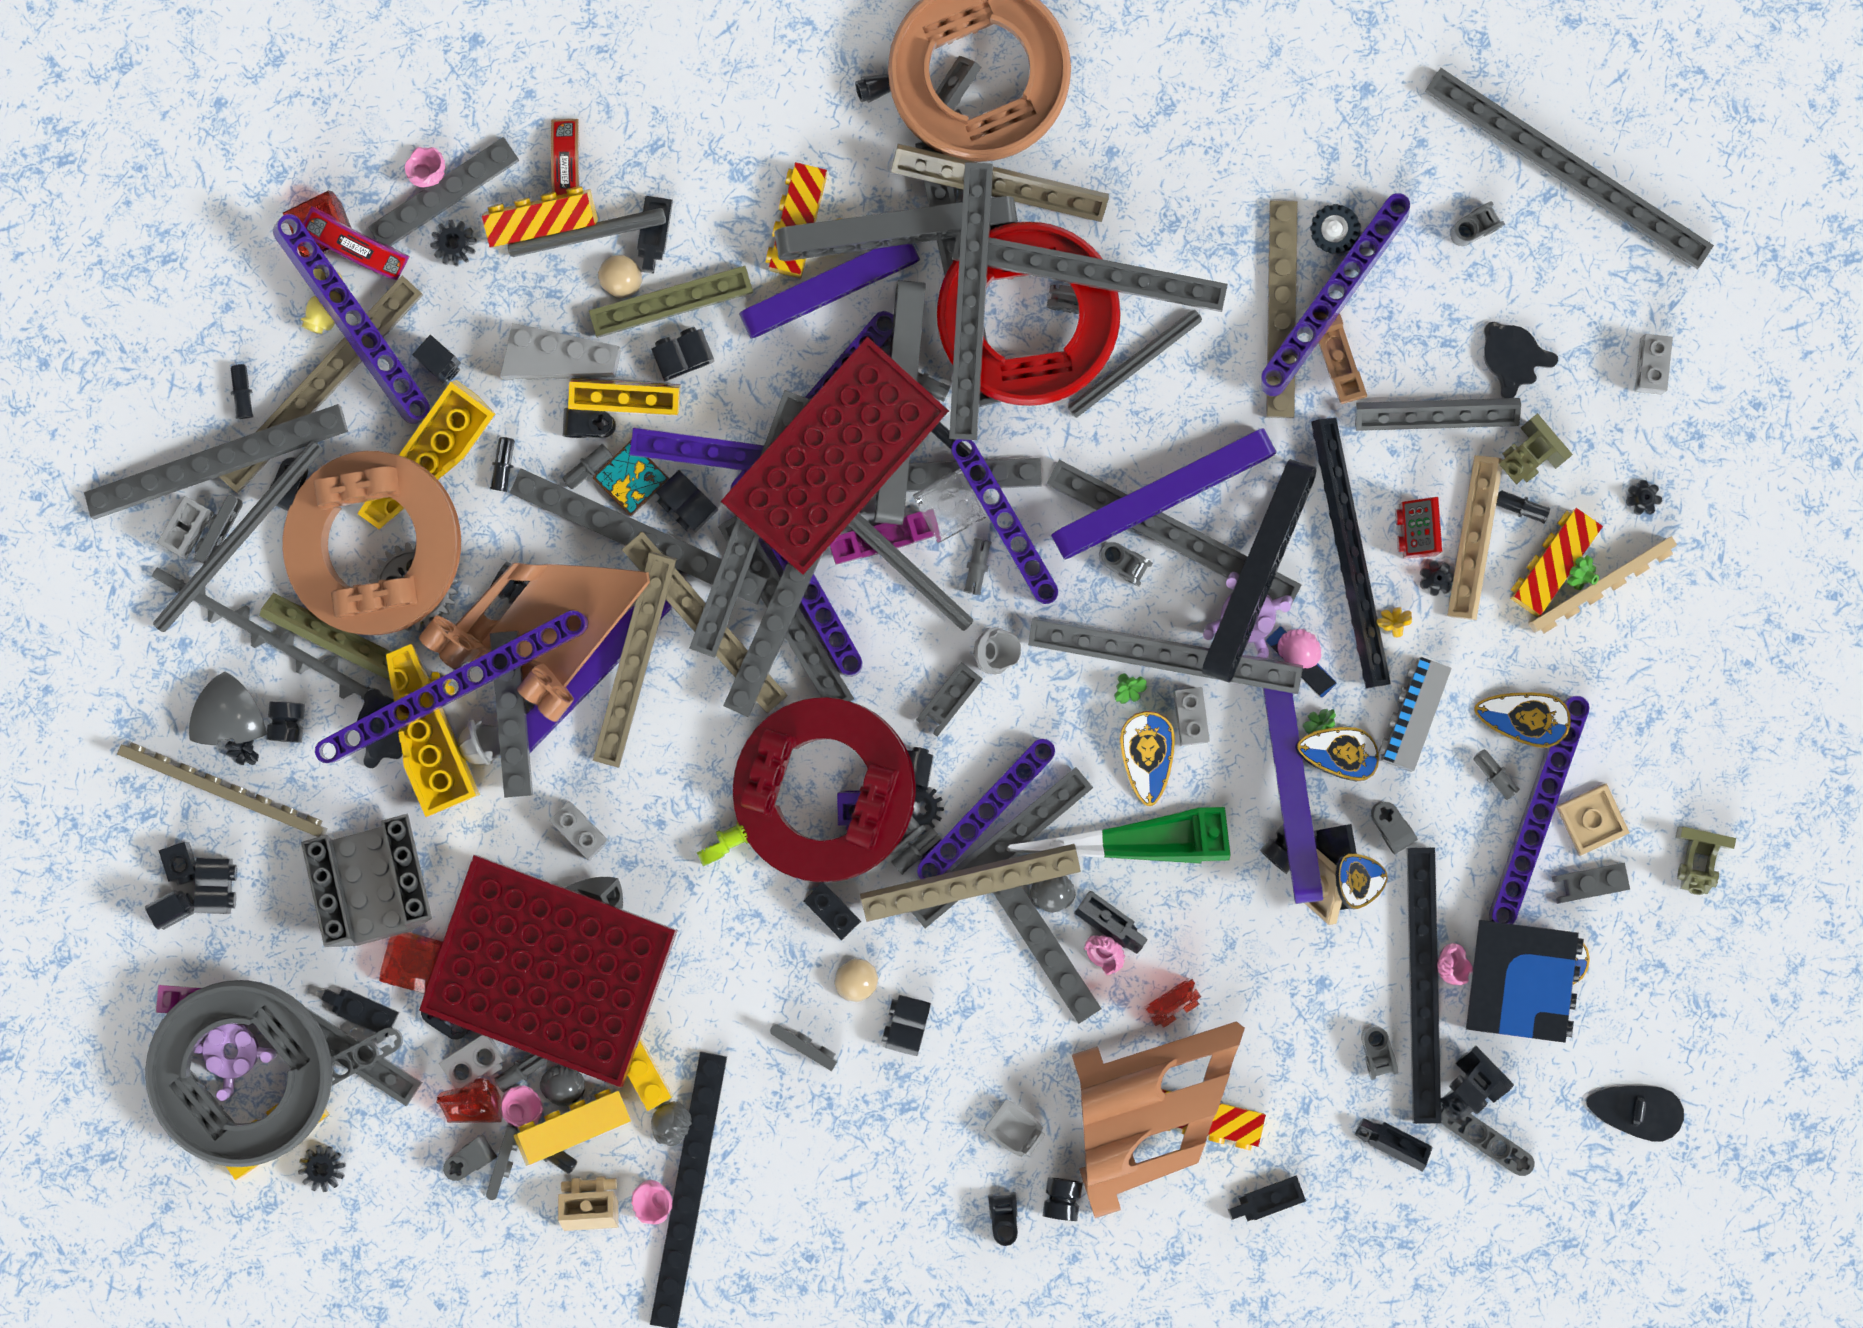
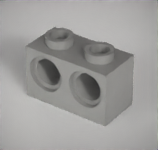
M1645 334L1640 338L1635 392L1662 395L1668 390L1673 337Z
M184 496L157 543L178 556L187 559L214 512Z
M1198 687L1174 691L1180 746L1210 742L1203 688Z
M568 801L549 820L587 860H591L609 842L572 802Z
M481 1035L440 1062L439 1065L456 1091L463 1088L467 1092L480 1084L478 1078L485 1073L490 1077L503 1068L501 1063L506 1059L492 1038ZM483 1048L490 1050L493 1055L492 1061L489 1064H483L479 1060V1052ZM459 1064H465L469 1068V1076L466 1079H460L456 1075V1067Z

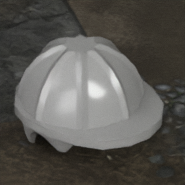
M993 627L986 630L974 644L973 654L980 670L987 674H1001L1007 668L1017 664L1021 656V644L1017 636L1002 628Z
M470 720L468 721V726L461 732L458 738L460 754L469 763L490 765L493 760L500 756L498 730L494 726L482 724V720L477 722Z

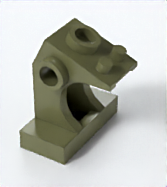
M1537 413L1520 427L1528 436V439L1519 447L1514 443L1504 451L1502 455L1505 459L1499 465L1515 484H1518L1522 479L1527 483L1539 473L1536 468L1546 459L1556 469L1573 454Z
M1683 826L1678 827L1675 838L1689 841L1685 862L1680 864L1677 873V879L1681 880L1680 889L1688 890L1694 895L1708 894L1712 887L1716 888L1719 880V871H1714L1719 849H1734L1737 838ZM1695 853L1708 856L1705 872L1693 869Z

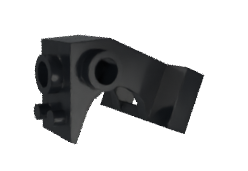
M1475 1045L1455 1063L1466 1074L1463 1078L1459 1075L1449 1085L1452 1090L1440 1098V1101L1442 1102V1107L1444 1109L1448 1108L1452 1112L1451 1116L1459 1120L1472 1112L1478 1114L1488 1104L1485 1100L1487 1097L1494 1103L1508 1093L1514 1084Z

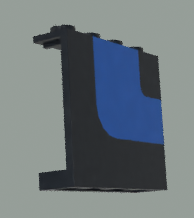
M1479 920L1466 1030L1566 1043L1567 1037L1572 1038L1574 1021H1569L1570 1009H1576L1577 994L1572 993L1573 982L1579 983L1581 966L1575 965L1576 956L1582 955L1584 939L1579 938V932Z

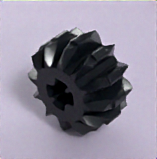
M449 220V228L447 229L442 223L438 225L442 231L441 234L432 232V237L438 241L430 243V247L438 249L434 256L436 259L443 257L442 263L444 265H448L452 258L453 265L457 267L459 266V258H462L467 263L469 259L465 254H475V249L469 245L476 244L477 239L470 237L474 232L471 227L464 230L465 223L463 221H460L455 228L454 221ZM451 238H454L459 245L455 249L450 246L449 240Z
M322 1145L316 1146V1154L311 1149H308L306 1154L310 1160L301 1158L299 1161L302 1165L307 1166L298 1170L299 1175L306 1173L308 1175L302 1183L306 1185L313 1181L312 1191H316L321 1184L322 1191L327 1192L329 1189L328 1183L333 1188L339 1186L334 1177L338 1179L345 1177V1174L339 1172L338 1169L346 1167V1163L337 1164L336 1160L341 1158L342 1154L338 1152L332 1157V1146H328L325 1153ZM317 1163H326L328 1168L325 1171H328V1173L319 1174L316 1170L319 1168V1166H316Z

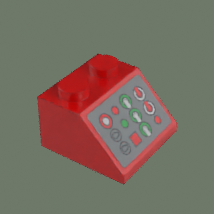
M1430 497L1401 502L1399 509H1395L1396 525H1401V536H1397L1398 552H1403V559L1436 557L1442 552L1439 498Z

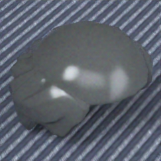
M1067 876L1033 883L1030 890L1031 899L1034 904L1050 913L1059 912L1069 907L1076 896L1074 885Z
M558 1064L557 1066H552L542 1076L540 1089L545 1098L549 1099L553 1104L564 1106L576 1102L583 1096L585 1083L580 1072Z
M670 1102L660 1106L653 1113L651 1127L657 1143L674 1146L680 1144L681 1140L685 1138L684 1135L688 1134L692 1119L688 1110L681 1103Z

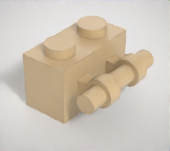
M605 1176L596 1177V1180L572 1178L571 1181L561 1182V1192H571L570 1194H558V1221L564 1231L619 1228L618 1199L613 1191H607L617 1189V1179H606ZM582 1191H596V1192H586V1193H582Z

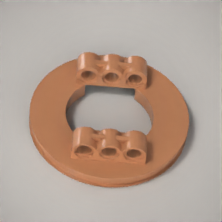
M919 0L905 15L894 35L888 62L889 86L900 117L911 132L924 144L941 154L973 162L995 161L1026 150L1042 138L1053 126L1061 113L1068 95L1071 78L1070 53L1064 32L1058 21L1040 0ZM995 24L1013 34L1023 46L1029 61V80L1022 98L968 120L969 116L955 112L944 104L936 94L929 74L930 60L935 49L947 43L948 45L952 44L955 40L971 33H978L979 30Z
M380 451L354 452L333 459L320 467L298 490L294 502L288 510L284 524L283 558L287 575L295 593L309 611L320 620L349 633L361 635L390 634L411 627L421 621L439 605L447 594L455 578L460 560V524L449 494L436 477L426 468L406 457ZM391 497L404 507L415 527L416 552L412 565L403 578L379 580L377 583L353 585V587H350L338 576L330 560L328 538L332 523L342 509L340 506Z

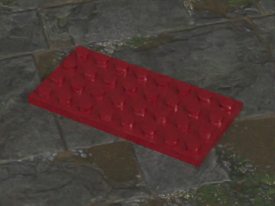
M867 337L720 502L800 574L804 575L949 410Z

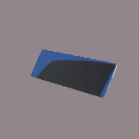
M1281 626L1266 639V642L1278 654L1279 639L1283 634L1287 633ZM1318 663L1311 668H1303L1301 678L1320 697H1324L1337 684Z

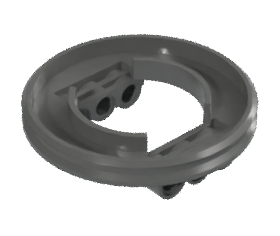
M230 980L211 984L191 993L178 1002L157 1027L150 1042L145 1066V1080L149 1102L165 1132L175 1143L195 1157L206 1162L228 1167H248L264 1164L281 1157L298 1146L309 1136L323 1116L330 1097L333 1076L329 1046L321 1027L313 1015L303 1004L285 991L272 985L251 980ZM233 1023L250 1025L254 1023L291 1068L287 1071V1085L280 1103L268 1116L251 1123H235L223 1111L222 1105H219L213 1095L206 1090L207 1087L201 1084L198 1077L190 1070L193 1054L200 1041L210 1031L222 1025Z

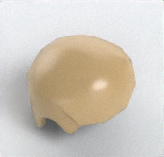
M624 255L609 257L601 264L598 271L600 285L615 298L631 297L639 290L642 283L639 266L631 258Z
M853 959L838 969L834 984L838 994L845 1000L860 1002L873 994L877 988L879 978L875 967L868 961Z

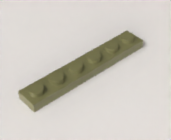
M745 265L589 310L595 335L599 338L752 294L753 289Z
M275 593L270 596L261 608L259 616L390 681L386 654L391 653V651L355 633H349L332 627L316 617L311 611Z

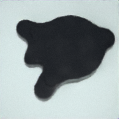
M1490 322L1484 328L1485 347L1483 358L1490 372L1500 382L1502 398H1514L1519 386L1535 383L1537 380V376L1534 373L1535 367L1553 368L1558 363V356L1539 347L1535 338L1522 327Z
M372 688L367 690L357 721L393 703L394 699L384 695L379 689ZM378 717L373 720L372 728L376 733H381L385 728V723ZM399 730L366 747L363 762L367 768H375L383 758L400 759L402 757Z

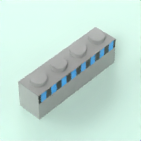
M1419 657L1416 662H1411L1407 672V676L1411 678L1407 688L1403 686L1398 696L1397 702H1400L1401 705L1398 713L1393 712L1388 727L1392 730L1389 738H1384L1378 753L1383 755L1380 761L1410 772L1415 771L1450 675L1451 667L1423 657Z

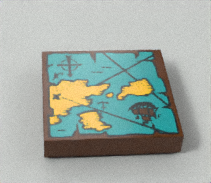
M630 440L593 479L632 517L670 478L650 458L630 456Z

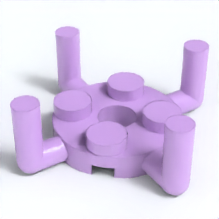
M1231 572L1226 581L1228 588L1234 590L1239 578L1238 573ZM1232 593L1228 596V598L1225 600L1221 611V619L1224 615V612L1226 610ZM1267 595L1248 643L1254 642L1258 651L1257 657L1268 659L1269 649L1264 638L1274 627L1276 610L1281 609L1283 612H1288L1291 609L1293 601L1291 596L1285 595L1272 600ZM1221 619L1206 625L1203 632L1204 639H1213Z
M238 1023L216 1027L209 1032L204 1043L198 1044L194 1052L196 1054H203L206 1067L210 1072L224 1078L223 1089L219 1090L216 1095L220 1101H224L233 1095L235 1078L248 1073L256 1064L258 1058L262 1062L268 1063L277 1057L275 1049L259 1047L256 1037L253 1036L247 1027ZM227 1043H232L237 1047L238 1054L235 1058H229L225 1055L224 1047Z

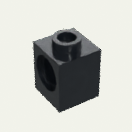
M182 842L158 850L168 882L176 881L177 885H182L193 881L192 876L195 875L196 861L190 842ZM178 857L184 858L186 862V867L182 872H177L174 869V861Z

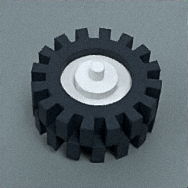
M1338 204L1327 205L1323 209H1319L1316 212V216L1312 218V226H1310L1311 237L1316 243L1315 245L1331 254H1342L1345 251L1351 250L1361 235V224L1357 215L1351 209Z

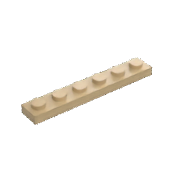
M1474 456L1447 616L1452 618L1477 620L1502 474V467L1499 465L1503 460L1501 458Z
M1672 536L1603 577L1595 585H1590L1530 622L1529 626L1534 633L1539 630L1543 634L1557 626L1555 620L1563 615L1566 619H1569L1581 611L1578 607L1587 601L1591 605L1603 598L1602 591L1609 587L1613 591L1627 583L1625 577L1634 573L1637 577L1650 569L1648 563L1657 558L1660 563L1673 555L1671 549L1677 546Z

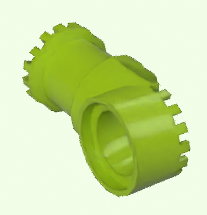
M738 821L735 826L722 832L720 830L716 831L719 839L718 843L697 852L702 866L723 858L735 846L744 842L748 844L747 837H745L747 834H743L745 830L742 829V825L739 826Z

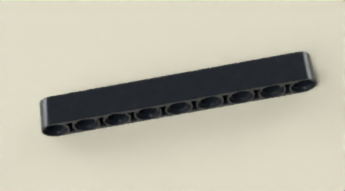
M1289 459L1286 463L1206 655L1202 668L1203 675L1228 683L1233 679L1315 481L1317 472L1315 466Z

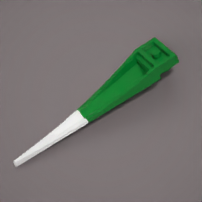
M1198 807L1128 825L1052 839L1011 844L1007 847V851L1035 853L1075 844L1077 856L1201 864L1202 861H1229L1231 856L1225 807Z

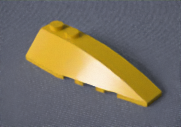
M457 379L453 380L446 387L399 455L415 461L439 480L466 457L496 414L476 393ZM386 497L366 501L357 514L377 529H381L399 514L404 507L393 498Z
M412 644L386 654L394 702L431 683ZM425 692L421 697V703L424 707L429 708L434 703V697L429 692ZM400 705L396 711L397 717L402 721L406 720L409 716L408 707ZM442 707L399 729L403 765L425 817L480 795L467 762L460 754L457 739Z

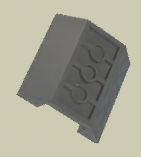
M408 813L381 820L382 827L334 840L325 835L301 842L324 947L363 945L411 932L432 919Z

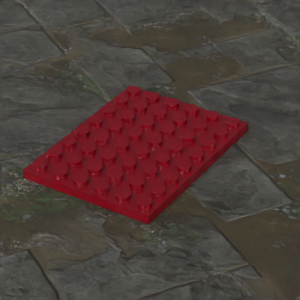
M473 855L419 1011L612 1085L623 1087L678 930L479 855Z

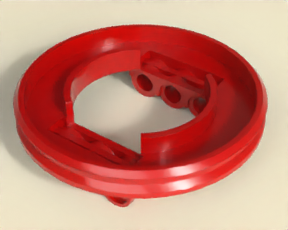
M1016 222L989 231V238L1103 259L1084 239L1071 231L1052 224ZM955 260L943 279L937 302L939 335L952 365L954 362L959 261ZM987 267L986 289L994 280H1011L1014 277L1028 275ZM1069 283L1078 300L1079 319L1073 337L1063 348L1064 351L1005 359L987 343L983 336L980 392L994 400L1007 404L1037 406L1060 401L1084 388L1100 373L1114 350L1121 316L1118 292Z

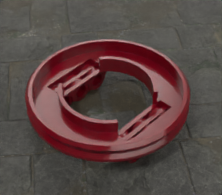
M824 697L800 700L784 706L768 716L747 739L737 760L733 778L734 810L739 826L742 825V829L745 830L743 834H747L745 837H747L748 843L773 868L786 875L805 881H842L859 876L876 867L888 857L901 841L910 823L915 804L916 783L914 769L901 738L875 712L854 702L837 698ZM817 740H836L852 748L862 758L868 770L863 786L860 788L861 793L856 802L855 811L851 815L853 819L850 822L847 834L832 840L820 841L808 838L796 831L785 819L780 806L775 805L792 750L799 749Z

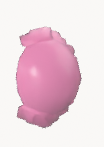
M434 147L416 148L405 164L407 178L418 187L434 186L445 175V160L442 153L438 152Z
M1293 629L1283 634L1279 639L1278 652L1285 662L1303 665V668H1311L1320 661L1322 655L1321 646L1315 635L1311 634V632H1307L1305 629Z
M1105 935L1090 936L1085 942L1084 950H1087L1089 959L1095 965L1102 967L1106 975L1115 973L1123 967L1125 962L1124 950L1113 938L1106 937Z
M1451 943L1447 944L1440 952L1437 962L1440 977L1451 985H1464L1468 983V977L1473 972V967L1469 960L1466 959L1464 948L1459 944Z
M524 1085L513 1087L507 1090L502 1097V1117L509 1125L516 1128L531 1121H534L536 1125L541 1118L543 1104L541 1103V1098L538 1097L532 1088Z
M647 1180L632 1192L631 1204L634 1206L633 1211L636 1212L635 1215L638 1217V1220L642 1223L653 1225L660 1224L666 1220L667 1215L672 1209L673 1199L670 1192L661 1183L655 1180Z

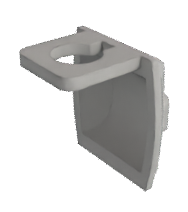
M1005 1099L983 1129L1000 1146L1020 1157L1024 1154L1030 1156L1045 1136L1041 1131L1043 1127L1030 1113Z

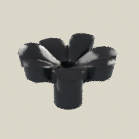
M1640 480L1638 483L1639 487L1631 485L1628 488V492L1632 494V497L1626 499V504L1628 506L1635 505L1634 513L1637 515H1641L1644 510H1646L1647 514L1651 515L1655 512L1654 504L1660 505L1662 503V497L1656 495L1659 487L1656 484L1648 487L1647 480Z
M1436 560L1430 561V569L1422 568L1420 570V575L1425 577V580L1420 582V587L1422 589L1430 587L1431 596H1437L1439 590L1444 594L1449 593L1451 588L1448 583H1452L1454 579V574L1448 573L1450 565L1444 562L1439 566Z
M254 740L237 744L235 741H228L225 745V748L228 749L226 755L231 758L237 757L236 763L239 765H244L245 761L250 765H255L259 759V754L253 750L254 746L252 744Z

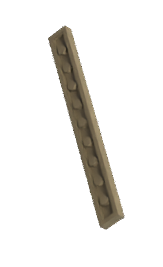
M402 275L366 314L384 338L423 294ZM363 336L361 339L362 344L366 348H373L372 339ZM345 337L256 432L314 413L362 362ZM270 459L219 476V478L238 494Z

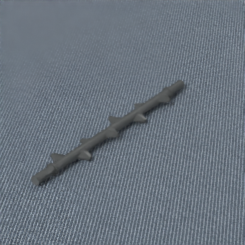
M158 567L152 574L153 578L173 588L176 593L180 592L186 585L184 580H179ZM205 587L193 600L208 609V622L214 623L223 617L251 633V646L253 648H257L267 642L296 659L297 673L302 674L312 668L339 684L340 698L345 699L355 693L364 700L366 691L371 689V687H365L339 672L337 657L333 656L322 662L294 646L293 632L288 631L278 637L250 621V608L245 605L233 611L208 597Z

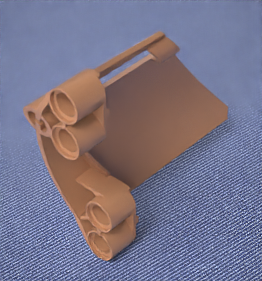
M512 563L456 625L436 615L420 634L419 640L430 650L438 652L440 659L450 668L456 670L464 663L472 662L491 652L490 633L519 631L520 637L568 611L583 613L587 617L588 628L582 635L522 665L523 681L518 686L517 691L527 701L538 705V710L546 718L557 722L574 701L566 686L650 583L649 572L576 565ZM510 580L530 581L500 620H491L484 615V612ZM577 615L571 616L567 623L568 628L572 631H577L581 627V619ZM552 628L545 630L543 633L544 641L548 644L555 642L557 638L556 631ZM528 641L520 643L521 655L524 657L532 652V645Z

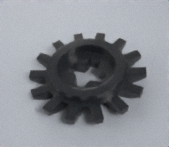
M916 789L915 801L917 803L924 801L926 803L924 808L927 811L926 814L919 813L917 816L912 813L913 818L920 826L929 824L931 828H935L932 820L941 821L942 819L936 815L937 811H944V807H937V803L943 800L942 797L937 799L933 797L937 792L936 789H933L930 793L926 792V790Z

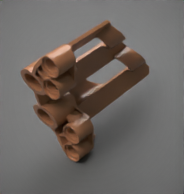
M1237 1021L1108 1063H1103L1098 1046L1072 1054L1081 1086L1086 1166L1079 1168L1095 1219L1121 1211L1117 1194L1199 1163L1211 1124L1218 1111L1230 1076L1234 1057L1244 1033L1245 1027ZM1212 1055L1203 1082L1167 1094L1162 1092V1079L1169 1068ZM1188 1124L1179 1150L1139 1163L1135 1162L1133 1152L1148 1136Z

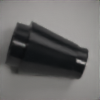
M888 74L861 77V80L855 82L856 92L861 102L867 101L870 103L891 92Z

